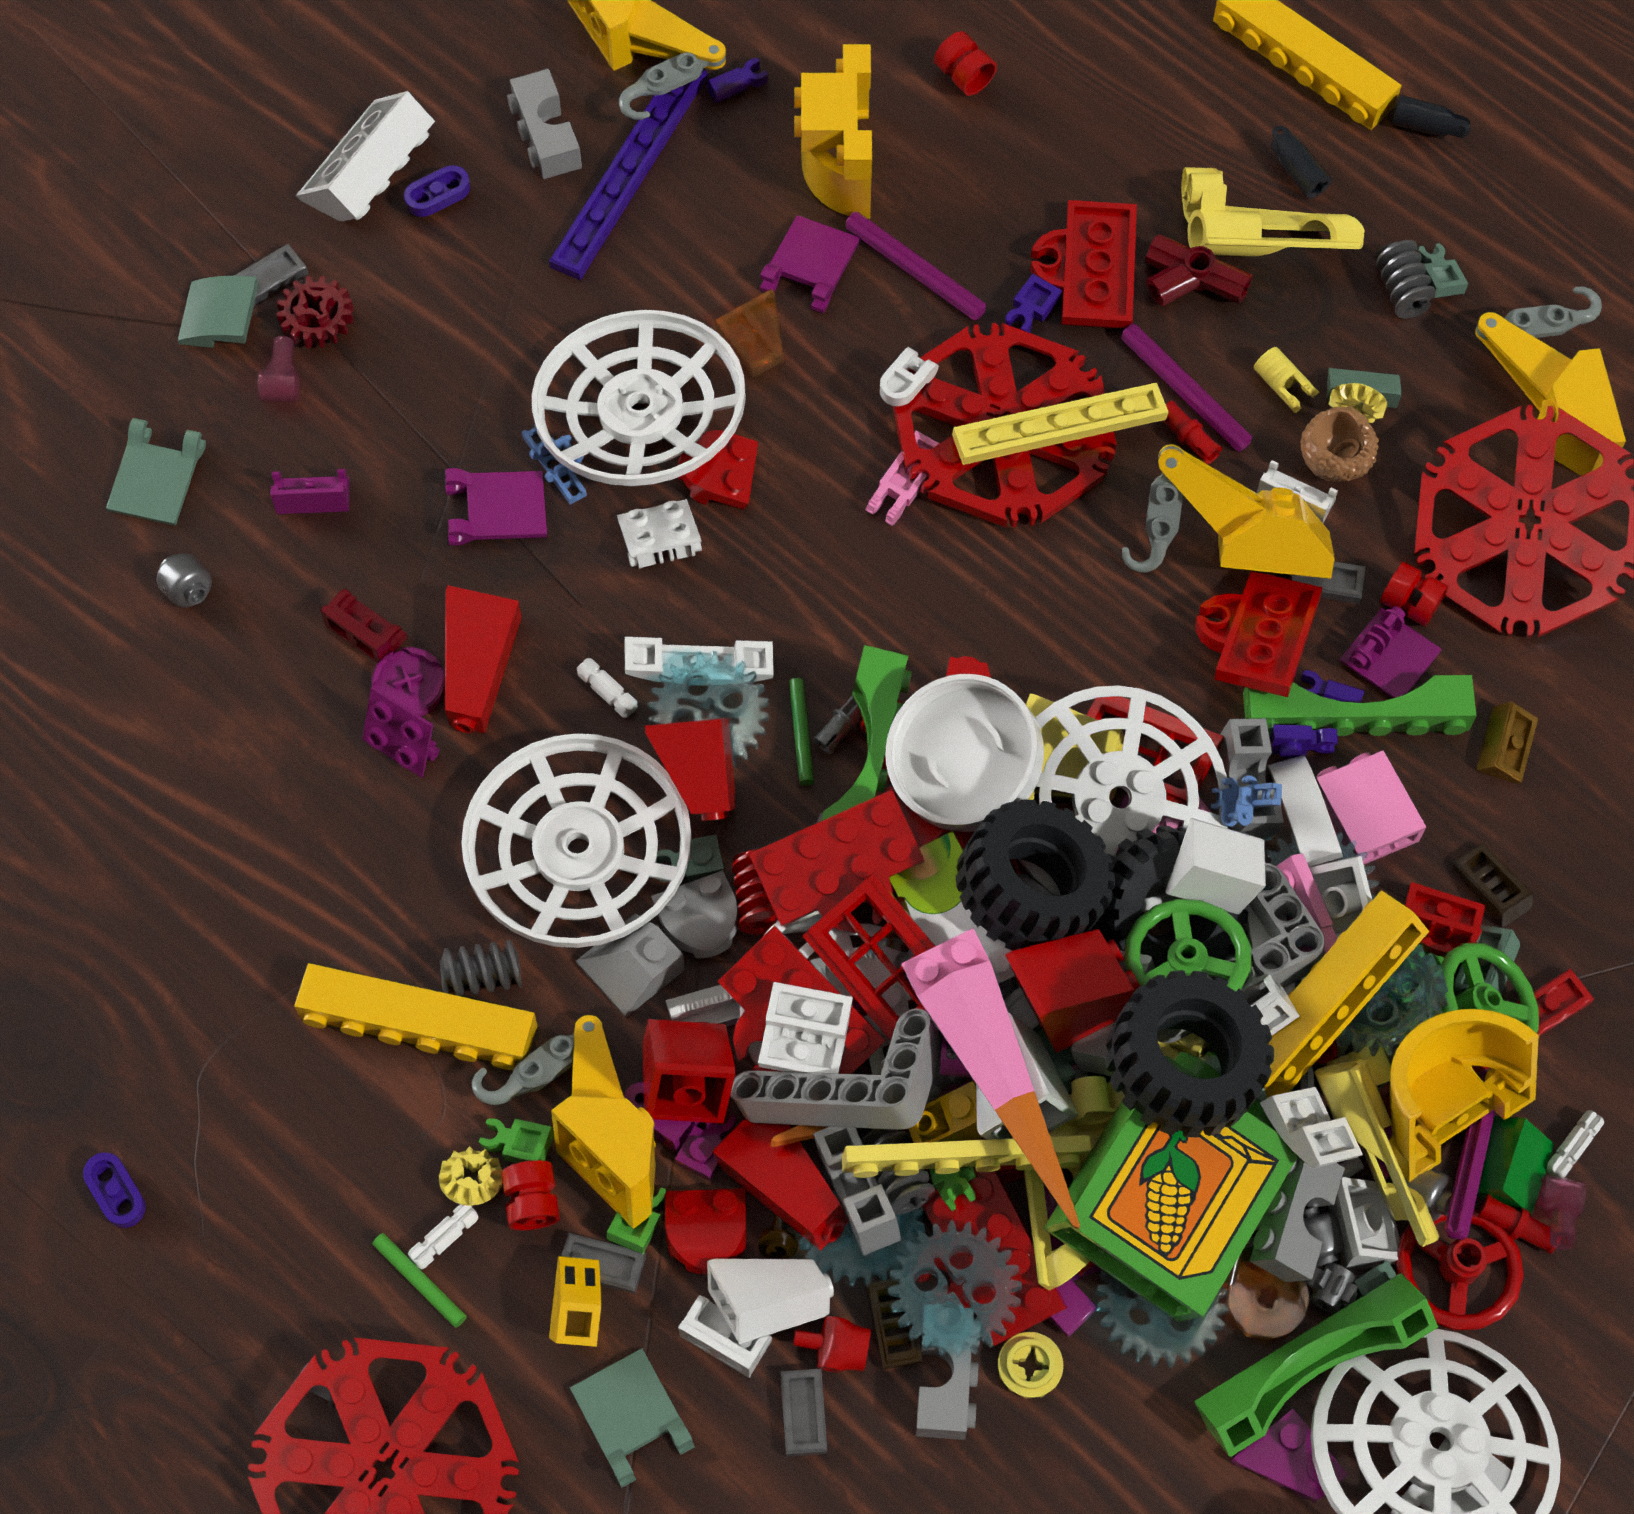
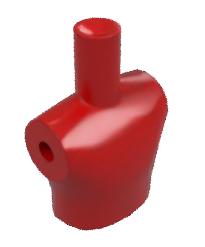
M826 1316L820 1334L796 1329L793 1346L817 1350V1368L823 1371L838 1373L844 1370H855L864 1372L871 1329L855 1325L845 1318Z

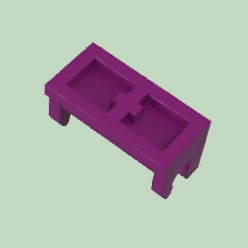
M337 469L338 476L284 479L280 471L272 472L274 486H271L270 495L276 513L349 511L350 479L347 476L346 469Z

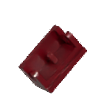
M346 588L342 589L327 606L324 605L320 610L325 626L377 664L385 655L391 652L394 653L408 638L407 633L397 624L392 625L358 601Z

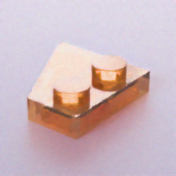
M772 289L715 320V328L731 346L736 356L753 378L783 362L775 292Z

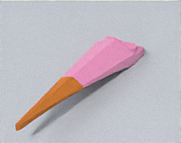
M974 928L901 963L920 1003L993 1107L1073 1227L1079 1230L1080 1223L992 964Z

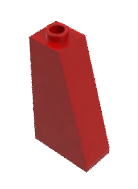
M448 585L446 589L445 712L449 726H452L455 730L471 734L474 731L485 733L522 619L518 600Z
M745 1118L712 1151L721 1170L821 1251L829 1242H834L841 1236L848 1223L839 1201L800 1141L777 1147L770 1146L773 1137L791 1129L790 1125L753 1123Z

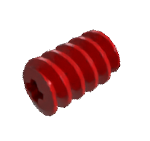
M754 849L741 852L733 858L732 872L736 875L734 877V886L737 889L735 898L739 903L737 909L741 918L739 920V929L747 934L759 935L765 934L778 919L749 857V853L758 850Z

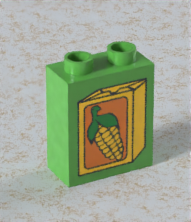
M1179 1052L1174 1060L1165 1056L1171 1065L1191 1077L1200 1079L1220 1077L1219 1073L1211 1065L1192 1054ZM1257 1100L1254 1101L1248 1111L1233 1126L1224 1127L1220 1133L1211 1136L1205 1135L1204 1131H1202L1198 1138L1184 1137L1183 1131L1179 1130L1174 1135L1161 1132V1125L1153 1122L1149 1126L1140 1120L1142 1116L1140 1112L1135 1108L1130 1111L1121 1101L1068 1187L1080 1223L1079 1230L1073 1227L1059 1205H1057L1043 1229L1176 1321L1204 1317L1294 1165L1298 1155L1291 1150L1277 1133L1265 1114L1260 1101Z

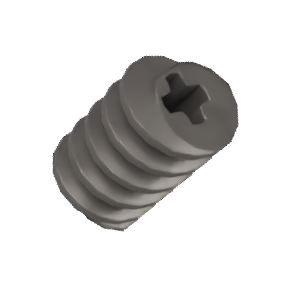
M1403 240L1387 244L1377 250L1373 256L1376 266L1381 272V278L1386 284V291L1390 295V301L1395 307V313L1399 318L1403 319L1414 318L1425 313L1430 308L1431 303L1429 301L1436 294L1435 288L1429 286L1431 278L1425 274L1426 266L1420 263L1422 256L1419 252H1416L1417 244L1414 240Z
M506 940L504 952H500L496 943L491 942L488 954H484L480 944H475L473 956H469L465 947L460 946L457 958H453L449 948H444L442 960H440L443 993L448 994L449 988L452 986L456 995L462 996L465 984H468L471 992L478 994L481 982L484 983L488 992H493L496 980L500 981L504 990H509L512 978H515L518 986L522 988L518 950L514 948L511 940Z
M874 1128L861 1141L863 1145L910 1143L911 1136L909 1132L897 1131L898 1129ZM919 1169V1173L910 1176H897L894 1174V1171H878V1175L874 1176L878 1185H882L896 1215L906 1214L918 1209L936 1193L934 1185L928 1183L930 1179L928 1172Z

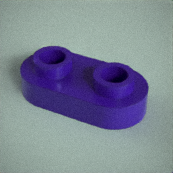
M451 165L409 184L404 192L408 211L415 216L425 217L464 199L470 191L468 174L463 168ZM451 186H457L454 189H448Z
M104 1152L92 1156L84 1166L83 1178L103 1214L116 1227L128 1228L136 1225L144 1216L146 1204L127 1169L114 1154ZM112 1171L113 1176L109 1181H100L101 1175L104 1172ZM123 1204H132L130 1212L127 1214L119 1213L120 1207Z

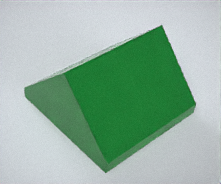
M1494 1116L1477 1197L1484 1199L1489 1194L1517 1210L1521 1208L1526 1209L1530 1212V1216H1532L1554 1143L1526 1118L1509 1117L1503 1120L1500 1116Z

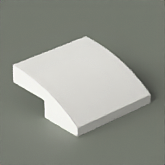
M774 982L765 1020L766 1027L758 1067L783 1072L839 1074L853 997Z
M1316 1087L1273 1095L1260 1102L1265 1114L1283 1141L1311 1167L1317 1168L1363 1155L1346 1118L1330 1119Z

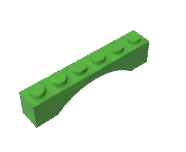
M864 645L852 695L861 710L866 727L867 759L854 785L839 801L823 811L821 821L874 798L876 791L884 792L888 771L881 768L883 760L886 758L887 737L896 714L903 706V703L898 702L899 693H907L912 671L905 670L908 655Z
M1434 675L1422 686L1403 696L1369 703L1341 702L1322 697L1298 686L1294 682L1288 697L1245 687L1243 692L1245 719L1266 718L1269 737L1274 725L1312 726V730L1334 728L1337 729V736H1347L1353 732H1369V734L1374 736H1382L1390 732H1406L1409 735L1444 732L1447 735H1458L1469 731L1477 716L1472 675Z
M1400 1273L1194 1402L1207 1430L1228 1456L1231 1457L1265 1436L1272 1420L1284 1403L1298 1389L1318 1374L1339 1363L1361 1355L1383 1350L1404 1349L1438 1328L1427 1298Z

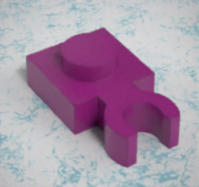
M731 1115L728 1122L724 1125L706 1123L705 1130L694 1125L675 1158V1164L710 1182L719 1167L712 1151L723 1141L721 1140L722 1137L728 1136L735 1129L736 1116Z

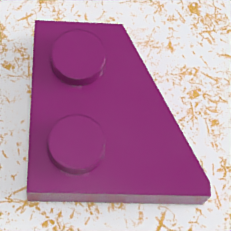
M1294 1409L1290 1410L1267 1430L1265 1436L1247 1446L1231 1460L1235 1466L1241 1469L1246 1468L1266 1477V1481L1279 1487H1287L1295 1491L1296 1495L1313 1503H1316L1325 1495L1320 1486L1312 1460L1311 1429ZM1328 1451L1335 1476L1340 1483L1348 1473Z

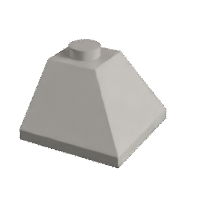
M636 913L624 922L625 925L638 919L640 916ZM651 922L646 923L643 927L623 938L593 946L576 960L578 966L625 1018L685 970L683 953L658 926Z

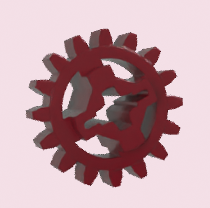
M323 275L320 276L318 282H313L311 276H306V284L301 285L295 280L293 282L295 288L293 291L287 289L282 291L285 300L277 301L279 312L276 315L285 336L291 335L294 344L304 340L306 348L310 349L313 342H318L320 348H324L325 340L330 339L333 343H337V333L348 334L346 324L354 322L352 315L354 306L352 299L349 298L348 290L346 287L340 289L336 279L327 284Z

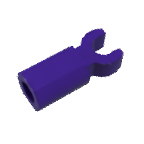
M753 58L745 63L744 68L739 69L738 67L707 80L708 91L715 103L747 90L749 86L761 87L768 82L767 71L759 74L753 73L760 70V60Z
M1304 670L1301 681L1312 686V689L1306 690L1319 696L1341 702L1361 703L1364 694L1362 689L1328 679V682L1324 681L1316 672Z

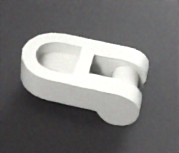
M907 347L880 379L881 398L892 406L908 404L924 385L935 377L939 365L929 359L924 361L918 357V352ZM912 369L916 373L913 375L908 370Z

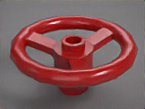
M1475 1208L1471 1224L1481 1227L1497 1243L1483 1247L1478 1241L1465 1238L1453 1241L1450 1246L1438 1240L1422 1247L1418 1244L1412 1227L1409 1225L1401 1234L1396 1251L1398 1252V1260L1395 1261L1397 1275L1402 1273L1419 1291L1420 1289L1413 1278L1411 1265L1414 1247L1417 1246L1439 1261L1440 1273L1450 1284L1448 1311L1436 1307L1428 1299L1427 1301L1437 1325L1454 1331L1478 1330L1503 1319L1517 1302L1524 1278L1521 1252L1514 1239L1510 1237V1233L1487 1220L1478 1218L1477 1216L1481 1210ZM1441 1215L1436 1221H1433L1434 1225L1446 1221L1447 1216ZM1505 1258L1508 1275L1502 1294L1492 1306L1475 1314H1465L1468 1286L1480 1276L1488 1264Z

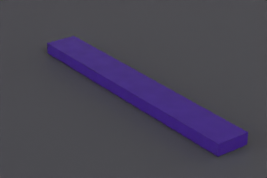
M703 69L700 77L666 94L654 95L644 110L650 112V116L636 122L550 258V268L575 279H582L706 81L707 70Z

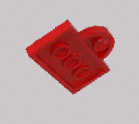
M1068 200L1066 229L1052 230L1042 235L1033 245L1031 258L1039 259L1043 256H1051L1056 260L1051 265H1046L1039 261H1031L1030 271L1031 274L1062 290L1061 324L1124 329L1132 324L1137 204Z
M1251 571L1242 595L1227 593L1213 596L1203 602L1200 606L1199 616H1196L1195 631L1204 645L1213 651L1221 653L1214 680L1288 697L1321 599L1323 587ZM1208 618H1218L1222 621L1213 622L1208 620Z
M889 790L749 853L752 864L781 927L815 911H818L820 916L823 917L873 873L892 894L890 877L925 861L893 790ZM866 899L865 902L870 904L873 911L871 920L877 926L883 920V917ZM845 918L834 927L838 931L857 933Z
M773 926L717 981L745 1010L736 1023L733 1035L735 1053L739 1061L748 1056L749 1047L752 1043L763 1041L766 1027L765 1020L774 982L842 995L776 926ZM853 1005L851 1007L839 1074H853L887 1041ZM755 1065L751 1071H778V1070L762 1068V1067H758V1065Z
M975 1169L976 1178L968 1181L976 1193L974 1201L970 1202L964 1193L960 1194L955 1199L956 1209L951 1211L936 1190L935 1195L923 1204L938 1236L925 1246L918 1259L917 1279L918 1283L929 1281L936 1270L946 1271L951 1279L949 1289L944 1293L932 1292L926 1299L935 1306L974 1308L993 1345L996 1346L1068 1307L1057 1287L1047 1290L1038 1284L1033 1239L998 1171L977 1172Z

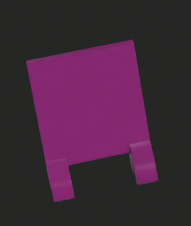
M797 215L771 262L765 265L760 274V279H763L760 291L773 295L780 277L784 276L814 287L811 297L815 299L811 304V309L824 313L839 279L860 243V237Z
M458 468L445 469L446 494L458 495L467 491L469 521L463 519L448 520L449 545H463L472 540L547 537L542 471L470 473Z

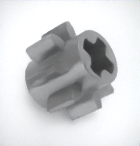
M1328 1263L1324 1271L1316 1267L1312 1280H1308L1306 1283L1308 1285L1307 1290L1312 1292L1310 1301L1318 1308L1328 1313L1336 1314L1341 1305L1347 1307L1352 1304L1359 1294L1357 1292L1358 1286L1352 1284L1355 1279L1354 1274L1335 1263Z

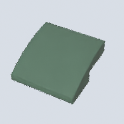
M217 276L192 281L178 336L179 345L213 348L215 341L245 344L259 285L257 278L254 276Z

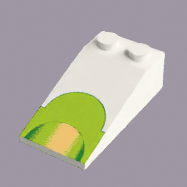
M953 831L920 847L919 849L925 860L924 863L890 877V882L897 896L905 898L911 917L936 946L974 928L992 964L998 984L1014 977V973L1005 954L1012 950L1005 948L1006 943L998 939L994 942L987 937V931L982 926L977 928L970 919L971 911L964 909L959 898L963 891H958L956 887V875L958 874L956 866L963 850Z

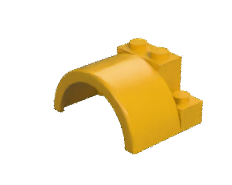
M843 44V59H836V73H801V87H794V109L801 108V116H794V137H801L802 171L812 193L823 204L838 213L851 216L856 211L870 219L872 130H858V120L869 119L871 44ZM836 148V158L828 152V149Z
M1460 1009L1431 1017L1420 1023L1406 1035L1395 1052L1390 1069L1389 1094L1393 1135L1389 1143L1402 1174L1409 1183L1421 1173L1431 1170L1441 1163V1144L1492 1110L1503 1120H1506L1536 1099L1539 1035L1523 1022L1499 1012L1483 1009ZM1472 1065L1491 1068L1485 1075V1082L1475 1073Z

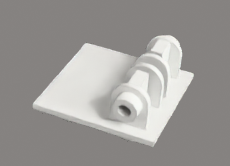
M687 499L668 501L663 505L646 509H634L628 513L617 515L629 552L628 558L631 567L638 566L641 569L646 566L655 565L654 553H657L659 563L662 564L664 563L662 551L665 550L668 551L670 561H674V548L677 559L695 556V552L702 551L701 538Z

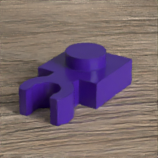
M1032 274L1014 297L1013 306L1016 308L1007 313L1005 324L1011 326L1015 321H1021L1024 323L1021 330L1030 333L1033 318L1043 323L1061 299L1062 290Z
M1274 725L1269 738L1271 754H1280V756L1285 758L1307 755L1308 750H1315L1319 753H1334V745L1338 743L1337 729L1323 728L1312 730V726Z

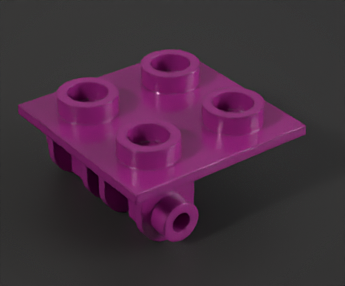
M1397 606L1386 611L1381 608L1339 659L1341 663L1392 698L1407 694L1442 651L1440 647L1404 624L1405 612Z
M374 686L371 687L362 740L422 778L427 759L431 762L434 761L440 752V749L436 747V742L431 740L433 724Z

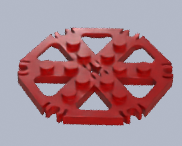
M992 323L990 335L988 336L980 333L979 325L977 324L974 325L972 336L970 337L967 326L920 357L924 361L929 359L938 364L959 350L968 351L971 354L978 394L934 377L929 383L924 385L908 404L892 406L900 449L903 453L905 473L909 466L916 464L910 470L909 479L911 481L916 479L920 473L927 475V481H924L921 485V493H928V499L1006 527L1008 520L1011 527H1016L1018 514H1025L1029 518L1030 526L1035 525L1037 514H1039L1041 524L1104 481L1110 465L1102 463L1099 459L1103 458L1112 461L1117 447L1113 431L992 458L999 497L995 500H988L958 489L953 484L954 480L982 462L963 465L953 436H950L932 449H923L918 446L911 417L914 411L954 426H961L1070 402L1080 395L1093 397L1105 394L1102 376L1100 375L1095 380L1098 371L1096 368L1088 372H1083L1079 369L1084 365L1086 359L1084 355L1078 356L1079 351L1002 323L1000 330L996 323ZM1021 345L1054 359L1055 366L1018 392L1016 391L1008 352L1010 347ZM912 369L908 370L913 375L916 373ZM1030 454L1078 471L1079 475L1054 493L1043 494L1036 486Z
M1521 405L1444 441L1443 446L1450 448L1454 453L1450 454L1449 450L1444 447L1437 448L1436 454L1445 460L1442 466L1436 467L1429 462L1426 463L1425 469L1427 472L1437 477H1430L1422 471L1414 556L1420 552L1430 551V553H1424L1416 559L1418 566L1426 562H1431L1435 566V570L1425 575V579L1430 576L1438 579L1441 576L1443 579L1440 581L1449 586L1444 598L1500 635L1503 620L1508 621L1506 624L1507 636L1512 637L1515 624L1523 623L1527 627V638H1532L1535 628L1534 623L1538 622L1540 629L1539 638L1618 602L1619 599L1613 597L1607 591L1610 589L1613 594L1621 597L1625 594L1626 590L1617 585L1616 579L1618 577L1625 576L1634 581V570L1624 567V565L1634 567V491H1631V489H1634V479H1629L1625 473L1628 469L1634 467V459H1628L1620 465L1618 462L1631 456L1630 452L1559 407L1558 419L1555 423L1552 422L1554 414L1552 406L1547 407L1546 417L1538 420L1532 415L1533 405H1528L1525 412V420L1522 421L1520 416ZM1504 430L1513 431L1518 437L1514 487L1474 462L1469 457L1470 447ZM1571 434L1601 453L1603 463L1598 469L1552 489L1555 445L1559 436ZM1447 490L1489 519L1448 538H1437L1432 532L1435 496L1438 492ZM1518 501H1522L1521 510H1518ZM1619 501L1625 503L1629 508L1627 544L1618 551L1610 550L1571 525V523ZM1541 502H1545L1544 511H1540ZM1533 503L1532 513H1534V518L1540 520L1541 523L1534 524L1530 539H1526L1525 523L1519 522V518H1526L1527 512H1529V504ZM1516 531H1519V538H1515ZM1538 532H1542L1541 540H1538ZM1508 553L1504 600L1500 605L1495 607L1487 606L1459 587L1457 583L1458 575ZM1546 555L1591 584V594L1557 611L1545 609L1542 604Z
M354 1338L359 1350V1354L354 1355L353 1346L347 1340L342 1341L345 1349L344 1358L340 1361H334L331 1359L327 1349L322 1350L321 1357L328 1366L322 1370L315 1354L254 1434L256 1436L266 1435L272 1438L270 1443L263 1440L252 1442L251 1447L264 1449L267 1458L262 1464L248 1465V1469L255 1473H266L264 1478L254 1479L248 1477L262 1514H281L275 1498V1491L283 1482L344 1487L325 1514H426L418 1495L476 1501L482 1506L483 1514H508L514 1504H501L497 1502L499 1496L504 1499H513L517 1495V1492L506 1491L501 1486L502 1479L505 1476H519L517 1468L511 1466L502 1468L501 1463L507 1461L519 1463V1460L483 1373L481 1372L479 1378L469 1386L467 1382L476 1375L477 1367L472 1364L466 1373H456L454 1371V1364L460 1357V1354L456 1351L449 1355L445 1365L441 1364L444 1355L450 1350L448 1347ZM378 1358L420 1362L426 1368V1378L390 1426L370 1377L369 1366ZM321 1385L330 1391L350 1444L297 1439L287 1434L285 1429L287 1419L314 1386ZM471 1401L478 1406L492 1440V1449L488 1455L478 1458L425 1452L462 1402ZM388 1442L389 1446L386 1448L383 1454H381V1449ZM397 1450L400 1451L394 1458V1463L391 1467L395 1472L394 1477L391 1480L384 1477L381 1481H377L373 1488L370 1489V1486L376 1480L375 1476L378 1472L373 1467L375 1462L379 1460L385 1463L394 1456ZM407 1457H408V1458H409L408 1462H407V1463L405 1464V1466L401 1469L400 1467L402 1466V1464L405 1462V1460H406ZM366 1470L369 1471L362 1482H360L359 1479ZM386 1486H388V1489L385 1491L382 1497H380L379 1495L381 1494V1492L384 1490Z

